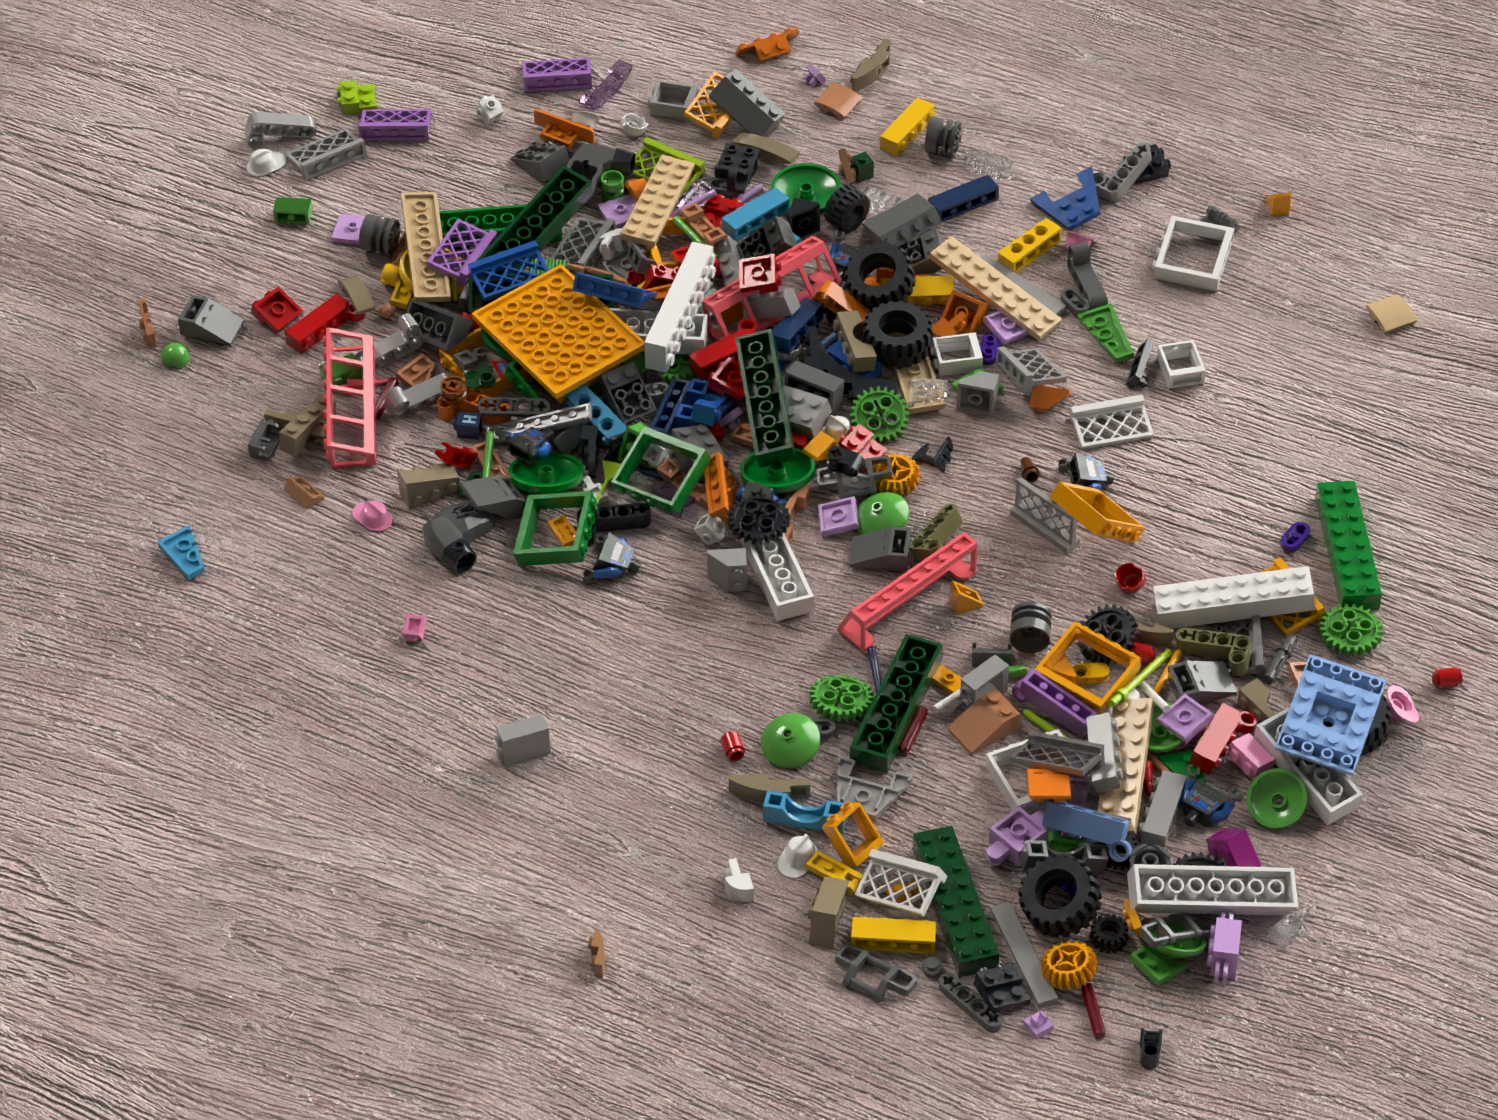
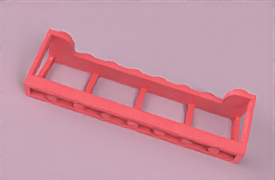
M814 236L809 237L776 257L781 262L782 270L778 271V275L781 277L796 268L798 269L806 286L805 290L796 294L799 302L803 298L811 299L816 290L826 280H831L838 286L842 284V280L824 241ZM820 254H824L833 276L822 270ZM815 258L817 270L810 274L809 282L803 269V264ZM739 279L709 295L702 301L703 312L708 314V335L716 341L738 331V329L732 331L726 328L720 314L742 301L749 319L756 322L757 332L765 330L786 316L756 320L747 297L759 290L741 293ZM709 312L714 314L720 327L714 331Z
M326 328V336H323V344L326 347L323 350V358L326 361V365H323L324 376H327V379H323L324 391L327 390V394H323L324 405H327V409L323 410L324 420H327V424H324V435H327V439H324L326 459L330 461L331 468L376 465L375 346L373 336ZM332 334L363 340V345L334 347ZM363 350V361L335 356V352ZM332 361L363 367L364 389L358 390L333 385ZM333 391L364 397V419L360 420L333 415ZM333 421L363 426L364 448L333 443ZM334 449L363 454L366 460L335 462Z
M963 532L852 609L837 627V631L861 651L865 652L874 643L873 636L867 631L874 624L947 573H950L959 580H967L975 575L978 542ZM971 552V560L969 566L962 560V558Z

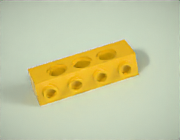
M1045 218L1030 230L1025 231L1019 238L1013 240L1008 246L1002 248L997 254V261L1013 272L1018 273L1061 241L1062 228Z

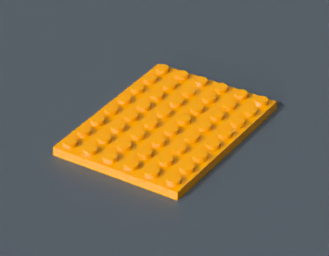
M562 264L471 313L472 319L555 399L562 397L645 350V341L601 300L591 295L572 291L575 276Z

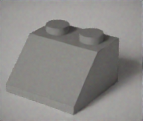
M980 371L959 380L957 387V409L993 416L998 401L999 375Z
M746 548L707 550L708 579L727 592L747 591Z

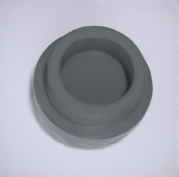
M928 957L922 962V971L926 976L936 977L941 973L943 965L938 958Z

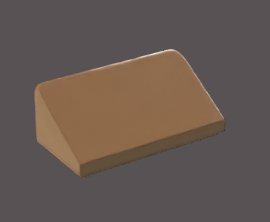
M302 476L287 479L284 490L305 509L311 508L324 499V495Z

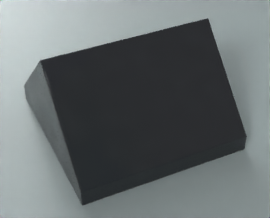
M793 199L787 214V222H789L792 232L799 238L820 231V204L818 202Z

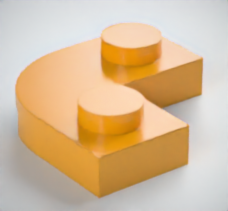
M1129 899L1124 900L1126 908L1122 909L1130 932L1134 930L1137 938H1141L1139 932L1142 925L1135 908L1130 910Z

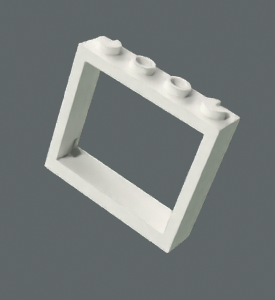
M1171 216L1170 222H1166L1164 232L1166 234L1161 237L1160 245L1162 246L1157 249V261L1154 260L1152 264L1154 279L1217 291L1233 243L1234 228ZM1174 231L1223 241L1212 274L1163 264Z
M1059 729L1045 733L1063 737ZM1028 739L987 753L986 768L1012 811L1019 806L1028 814H1032L1046 808L1047 801L1052 799H1046V802H1033V799H1030L1029 796L1018 799L999 769L1000 766L1012 763L1009 757L1025 744ZM1087 774L1078 776L1070 781L1071 799H1066V801L1090 793L1091 780Z

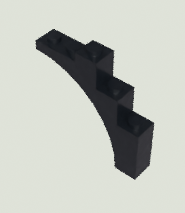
M808 327V334H805V345H809V349H806L804 364L844 379L843 394H848L849 401L853 403V400H857L858 394L863 396V390L870 393V387L874 391H877L878 386L881 391L887 387V392L890 393L894 389V395L898 394L896 379L866 377L841 366L823 348L818 338L816 327ZM888 403L881 404L882 406H890Z

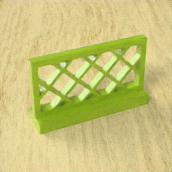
M646 137L643 140L642 148L636 154L635 166L641 165L642 169L634 171L632 176L638 179L644 178L648 182L650 177L646 176L645 173L653 172L656 167L655 161H659L661 155L695 163L694 175L689 178L680 196L683 198L699 177L703 178L706 174V169L703 161ZM644 153L651 155L650 158L641 159ZM653 162V167L644 169L643 164Z

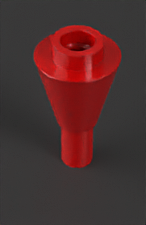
M1146 760L1143 785L1147 796H1151V793L1154 792L1152 785L1153 763Z

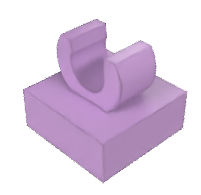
M811 63L806 67L810 73H807L804 79L807 82L812 79L809 82L812 87L818 81L822 85L827 81Z
M737 407L723 416L718 422L721 427L728 423L730 430L733 431L739 424H743L742 420L738 417L743 411L740 407Z
M1043 1011L1028 1017L1023 1023L1035 1039L1053 1030V1024Z

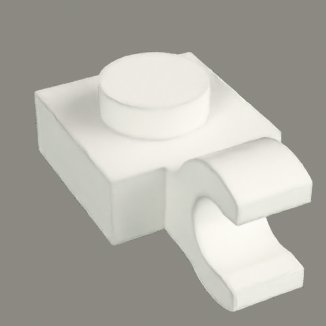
M585 476L582 480L584 482L582 484L583 491H592L594 497L597 498L602 487L601 484H594L589 476ZM605 490L598 504L608 500Z

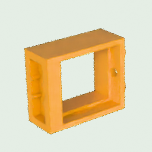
M847 802L840 807L841 810L837 814L827 818V822L822 826V829L843 863L848 867H857L869 857L871 849L877 850L885 842L861 803ZM849 815L852 816L865 837V840L852 852L837 829V826Z

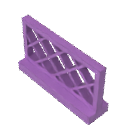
M590 58L522 62L524 92L592 88Z
M431 109L363 110L361 122H359V136L364 141H429Z
M457 219L428 259L426 265L457 279V285L464 288L469 278H471L468 263L477 261L494 242L497 232L491 229L488 233ZM460 226L465 228L466 231L459 232L457 228ZM473 235H479L483 238L475 240ZM469 236L470 240L463 241L461 237ZM457 237L459 242L451 243L450 238ZM473 245L475 249L467 250L466 246ZM454 247H462L463 251L455 252ZM449 248L451 253L443 254L442 249ZM466 256L467 260L459 261L458 257ZM453 257L455 262L448 263L446 258ZM437 259H442L443 263L438 264L433 261ZM458 266L459 272L452 271L450 267Z

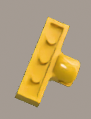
M390 263L385 264L381 273V283L395 287L390 304L407 310L413 291L402 281L399 275V266Z

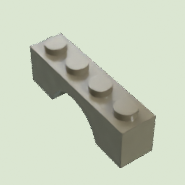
M858 310L837 312L836 320L833 321V327L835 331L837 330L838 340L842 343L843 353H846L848 365H851L853 372L875 371L877 356L873 346L856 339L861 336L863 323Z
M323 394L316 397L279 432L280 450L296 456L306 446L308 436L316 424L323 426L327 424L323 410L327 409V405H324ZM333 399V415H336V399Z
M1255 679L1239 689L1237 702L1241 708L1254 714L1257 721L1261 723L1276 715L1268 706L1270 690L1260 680Z

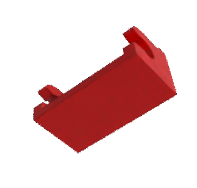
M442 442V445L446 447L445 453L438 449L434 452L446 464L466 469L471 468L479 454L468 447H453L446 442Z

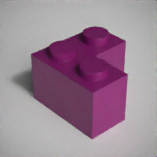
M1224 828L1206 839L1210 854L1214 858H1224L1226 866H1262L1246 829Z

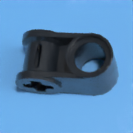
M833 446L828 450L826 465L832 471L843 473L849 477H856L864 462V457L857 452Z
M1141 1028L1140 1064L1145 1069H1154L1159 1064L1162 1045L1161 1029L1159 1031H1148Z

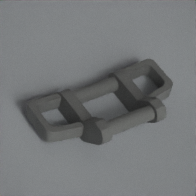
M890 457L865 458L860 469L867 468L870 487L844 491L841 473L832 471L828 467L816 470L818 487L820 490L838 487L840 499L869 494L875 495L877 494L875 480L893 476ZM888 464L887 470L873 473L872 465ZM835 472L836 480L821 482L820 477L822 475Z
M1174 913L1168 917L1144 918L1139 935L1150 947L1155 948L1173 944L1175 941L1210 939L1211 926L1203 917L1188 916L1186 913ZM1168 925L1180 926L1183 932L1174 933ZM1154 930L1160 938H1154L1150 931Z
M845 944L835 956V963L848 969L842 984L847 987L852 986L872 996L878 1002L883 999L887 989L900 995L908 996L917 985L918 978L897 965L892 966L870 955V952L853 945ZM849 953L857 956V958L852 962L843 956ZM866 963L887 972L877 989L855 979L856 974ZM899 976L909 982V984L904 987L894 981Z

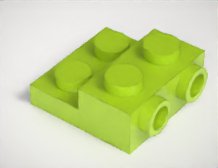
M356 80L339 82L340 86L336 87L337 97H341L338 98V107L342 108L343 115L377 109L374 84L357 85Z

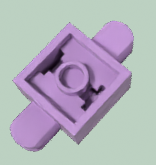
M1018 806L991 826L989 831V844L991 846L986 849V861L990 865L998 866L1006 859H1009L1017 867L1020 866V853L1025 840H1042L1047 842V826L1042 825L1045 810H1038L1030 816Z
M1221 912V917L1216 918V926L1211 925L1207 967L1211 968L1210 976H1214V983L1217 984L1219 977H1222V984L1226 985L1227 978L1235 979L1242 920H1234V913H1229V919H1226L1225 912Z

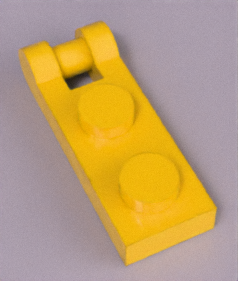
M818 850L806 863L807 870L822 878L827 876L843 880L847 878L852 879L851 882L849 881L848 894L850 895L856 892L857 886L863 877L861 873Z

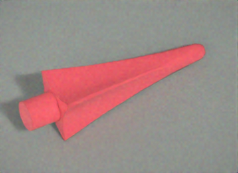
M347 379V384L340 385L352 389H364L363 379ZM375 379V387L387 384L389 379Z

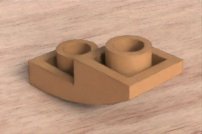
M595 929L594 936L589 938L588 949L591 950V967L594 968L595 976L603 978L605 969L604 943L600 930Z

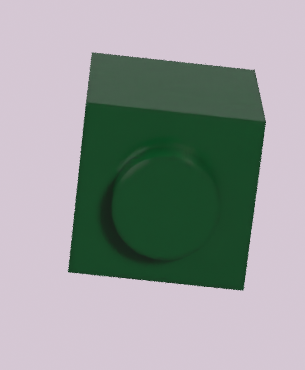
M866 151L851 157L852 162H850L851 169L854 168L858 183L874 177V161Z

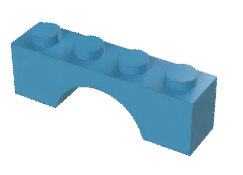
M767 791L763 805V821L824 831L822 826L827 822V818L837 814L841 810L840 807L845 803L827 800L819 807H805L792 801L786 793ZM847 818L837 826L840 834L844 832Z

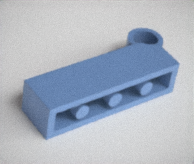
M1054 799L1047 801L1042 825L1047 826V830L1052 832H1059L1061 830L1067 832V836L1074 838L1082 836L1091 843H1098V841L1106 843L1105 846L1109 848L1110 857L1114 861L1122 862L1130 858L1132 847L1129 842L1125 841L1130 821L1072 804L1054 802ZM1118 844L1123 845L1126 849L1124 857H1119L1115 852Z

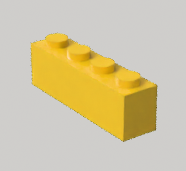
M916 98L880 136V149L898 157L916 139L917 135L925 130L930 117H935L934 104Z
M953 276L915 277L916 282L911 296H907L908 300L905 303L909 302L914 305L922 304L925 306L931 304L947 305L951 292L954 290ZM881 278V285L886 284L892 278Z
M853 917L851 945L869 951L935 954L936 921Z

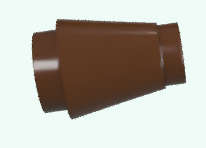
M1023 457L1020 460L1021 476L1027 482L1033 483L1038 480L1040 471L1029 457Z

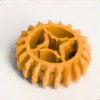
M887 453L886 456L890 457L893 476L875 480L876 489L879 493L891 492L901 497L904 493L909 495V492L914 491L919 483L920 473L918 465L915 463V460L910 459V456L904 457L903 453L901 455H896V453L890 455ZM888 464L872 465L873 473L887 470Z
M1060 941V945H1053L1052 949H1047L1041 961L1042 976L1045 977L1048 983H1051L1053 988L1059 987L1061 991L1064 988H1068L1070 991L1074 987L1078 989L1080 985L1086 986L1087 982H1092V978L1096 976V970H1098L1096 954L1091 947H1087L1085 943L1079 944L1078 941L1074 943L1068 941L1065 944Z

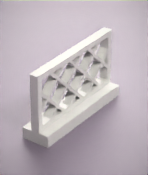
M1143 395L1073 406L1070 410L1069 418L1074 425L1082 450L1153 438L1154 436L1144 406ZM1141 411L1142 417L1139 420L1131 414ZM1121 415L1125 419L1121 423L1114 419V416ZM1099 418H1103L1107 420V422L1103 426L1097 423L1096 420ZM1128 419L1137 423L1134 428L1125 425ZM1085 421L1089 425L1085 429L1079 426L1078 422ZM1110 422L1119 426L1116 431L1107 428ZM1092 425L1101 429L1098 435L1089 431ZM1139 425H1141L1144 428H1146L1148 432L1140 433L1136 429L1139 427ZM1122 428L1130 432L1128 436H1122L1118 433ZM1103 432L1112 435L1110 439H1104L1100 436ZM1085 435L1094 438L1093 442L1085 443L1083 438Z
M871 849L869 853L871 861L854 896L859 899L924 916L940 882L945 883L947 875L938 866ZM875 867L881 868L882 873L873 877L872 873ZM898 872L899 877L889 881L888 875ZM915 877L916 882L906 886L904 880ZM885 878L886 884L877 888L875 882ZM931 881L930 888L923 891L921 885ZM901 882L903 889L894 893L892 887ZM872 884L873 891L863 894L865 887ZM918 887L920 893L910 897L909 891ZM889 889L890 895L881 899L879 893ZM906 894L907 900L900 904L897 903L896 898ZM922 898L923 903L920 909L914 908L913 903Z

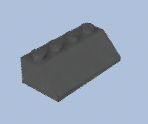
M736 68L727 74L708 96L750 134L765 137L780 125L785 116V113Z
M917 193L866 221L862 226L871 244H874L876 241H880V243L886 241L890 242L891 245L896 244L900 246L942 223L935 207Z
M414 298L410 299L406 314H411L419 325L424 342L447 351L468 337L473 322L469 318L419 300L414 302Z

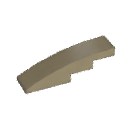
M741 132L732 141V144L760 149L759 156L763 157L764 162L791 164L800 156L799 151L773 139L756 134Z

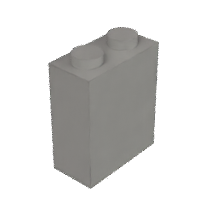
M543 714L497 727L495 742L498 748L496 749L498 759L503 761L505 767L551 754L549 728Z

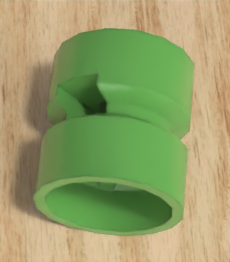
M606 171L601 176L602 199L605 202L624 196V176L619 171Z

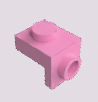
M413 614L406 615L404 630H401V635L406 641L417 642V640H423L427 617Z

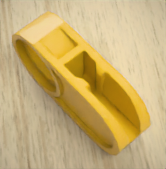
M1104 663L1076 664L1072 667L1075 673L1083 672L1085 674L1082 677L1077 676V684L1104 683L1109 679L1110 669Z

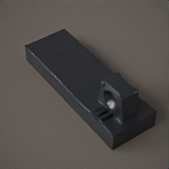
M1149 338L1137 349L1126 385L1131 389L1135 385L1144 388L1149 382L1150 377L1143 372L1154 343Z

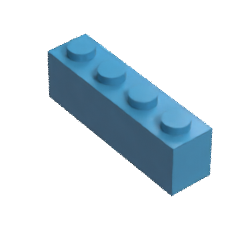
M774 188L730 214L725 215L722 218V230L737 242L753 233L775 215L781 217L788 213L790 198L778 188Z

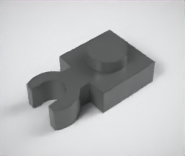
M480 347L475 348L473 352L467 349L454 354L452 361L464 371L477 366L478 362L485 361L487 353L480 354Z

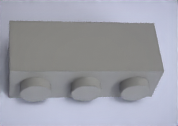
M780 287L779 291L765 294L755 292L747 297L756 320L791 316L801 307L793 287Z

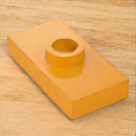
M565 515L547 522L549 529L562 547L573 546L576 531Z
M940 664L932 682L952 694L961 688L962 678Z

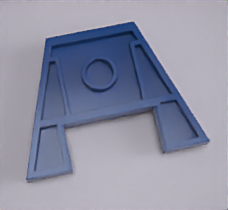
M1092 166L1076 174L1083 186L1082 188L1055 202H1052L1046 191H1043L1031 197V203L1069 231L1101 215Z

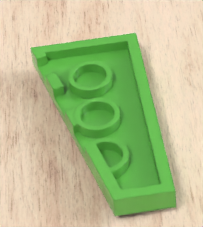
M1112 304L1077 314V319L1116 363L1134 358V352Z

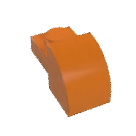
M644 178L631 179L624 183V191L630 194L634 202L637 203L647 181Z
M961 311L949 322L943 317L932 326V336L935 338L958 335L956 331H961L967 325V316Z

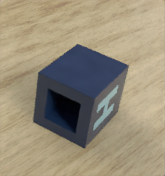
M459 412L458 419L454 420V430L457 431V438L479 440L483 427L482 415L480 413Z

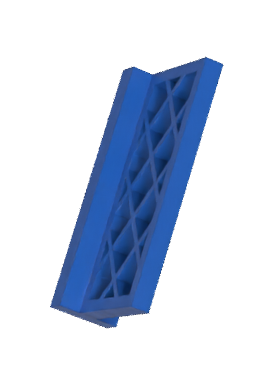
M536 241L468 263L469 275L473 278L484 302L505 295L540 276L535 274L537 269L545 272L549 271L538 250ZM535 258H538V261H537L536 264H535V263L528 262V261H530V260H533V259H535ZM518 264L522 265L519 270L511 268ZM525 266L533 268L531 273L523 270ZM501 270L505 271L503 275L495 274V272ZM509 272H511V273H515V274H517V275H516L515 278L513 279V278L506 277L507 274H508ZM520 275L528 277L525 281L518 280ZM488 276L486 281L478 280V278ZM492 278L500 280L497 285L489 283ZM504 281L511 283L508 287L501 286ZM487 287L494 289L491 293H485Z
M579 272L575 273L572 289L575 292L637 308H642L643 301L655 299L657 296L656 292Z

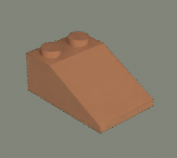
M994 689L975 701L947 730L970 755H973L1018 730L1020 713L997 689Z

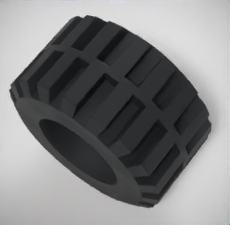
M853 185L841 186L830 196L824 208L825 220L840 232L850 233L857 229L866 219L871 205L870 199Z

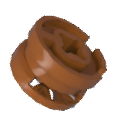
M448 376L441 381V398L444 402L459 404L466 399V383L463 378Z

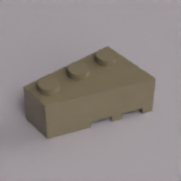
M443 463L429 465L428 468L423 469L419 467H413L412 470L406 471L402 468L397 469L400 496L408 509L458 491L460 479L452 465Z
M825 876L822 884H818L817 893L813 897L812 907L810 906L808 911V919H811L809 945L834 948L835 933H838L839 930L837 924L839 918H842L848 897L849 880Z

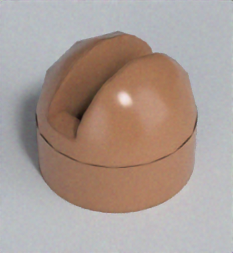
M386 303L380 308L379 314L385 319H391L390 316L395 315V310L390 303Z

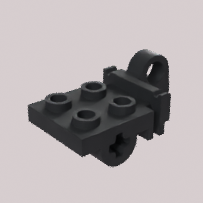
M726 143L719 162L715 165V177L727 179V191L744 194L747 185L750 184L751 175L756 173L760 149Z

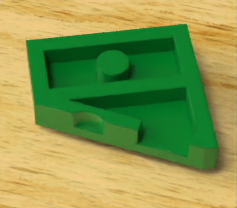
M1194 750L1158 755V759L1171 772L1185 775L1188 778V762ZM1192 767L1191 773L1194 774L1197 772V769ZM1202 771L1198 777L1194 778L1195 782L1197 779L1204 783L1206 782Z

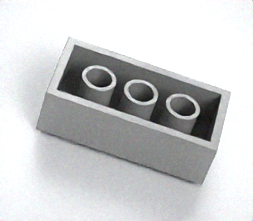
M783 385L791 432L807 435V438L813 439L821 431L832 412L828 399Z

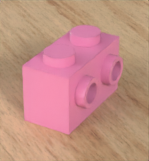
M1249 733L1232 741L1227 753L1231 761L1252 781L1262 772L1272 769L1275 758Z

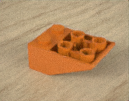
M1026 767V791L1029 798L1033 799V802H1046V799H1054V802H1066V799H1071L1069 773L1038 767Z

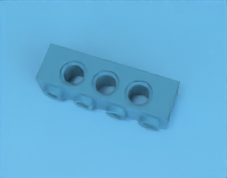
M585 384L565 394L568 408L587 403L591 404L592 421L587 423L590 426L598 427V435L606 447L610 446L611 441L608 440L610 437L625 433L627 426Z

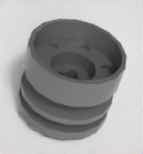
M931 116L926 130L925 152L937 154L940 147H942L943 155H947L949 151V155L955 157L961 143V121L956 120L953 125V120L949 119L946 126H944L943 118Z
M367 214L360 228V249L369 252L377 250L379 254L385 253V255L392 256L400 239L401 227L399 220L386 217L382 219L381 216Z
M1033 601L1022 602L1013 608L1009 641L1015 649L1024 653H1037L1049 646L1052 620L1050 609L1044 604Z

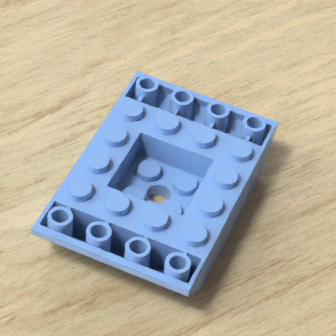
M1310 654L1275 745V750L1353 776L1387 680ZM1323 722H1330L1333 726L1326 727Z

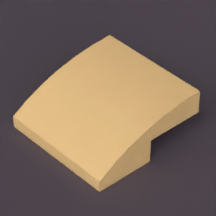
M1398 294L1366 305L1373 322H1378L1383 334L1414 324L1417 321L1408 304Z

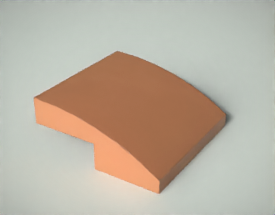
M832 83L814 102V105L826 114L831 111L841 120H844L863 97L843 85Z

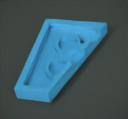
M190 525L157 542L160 550L188 581L205 572Z

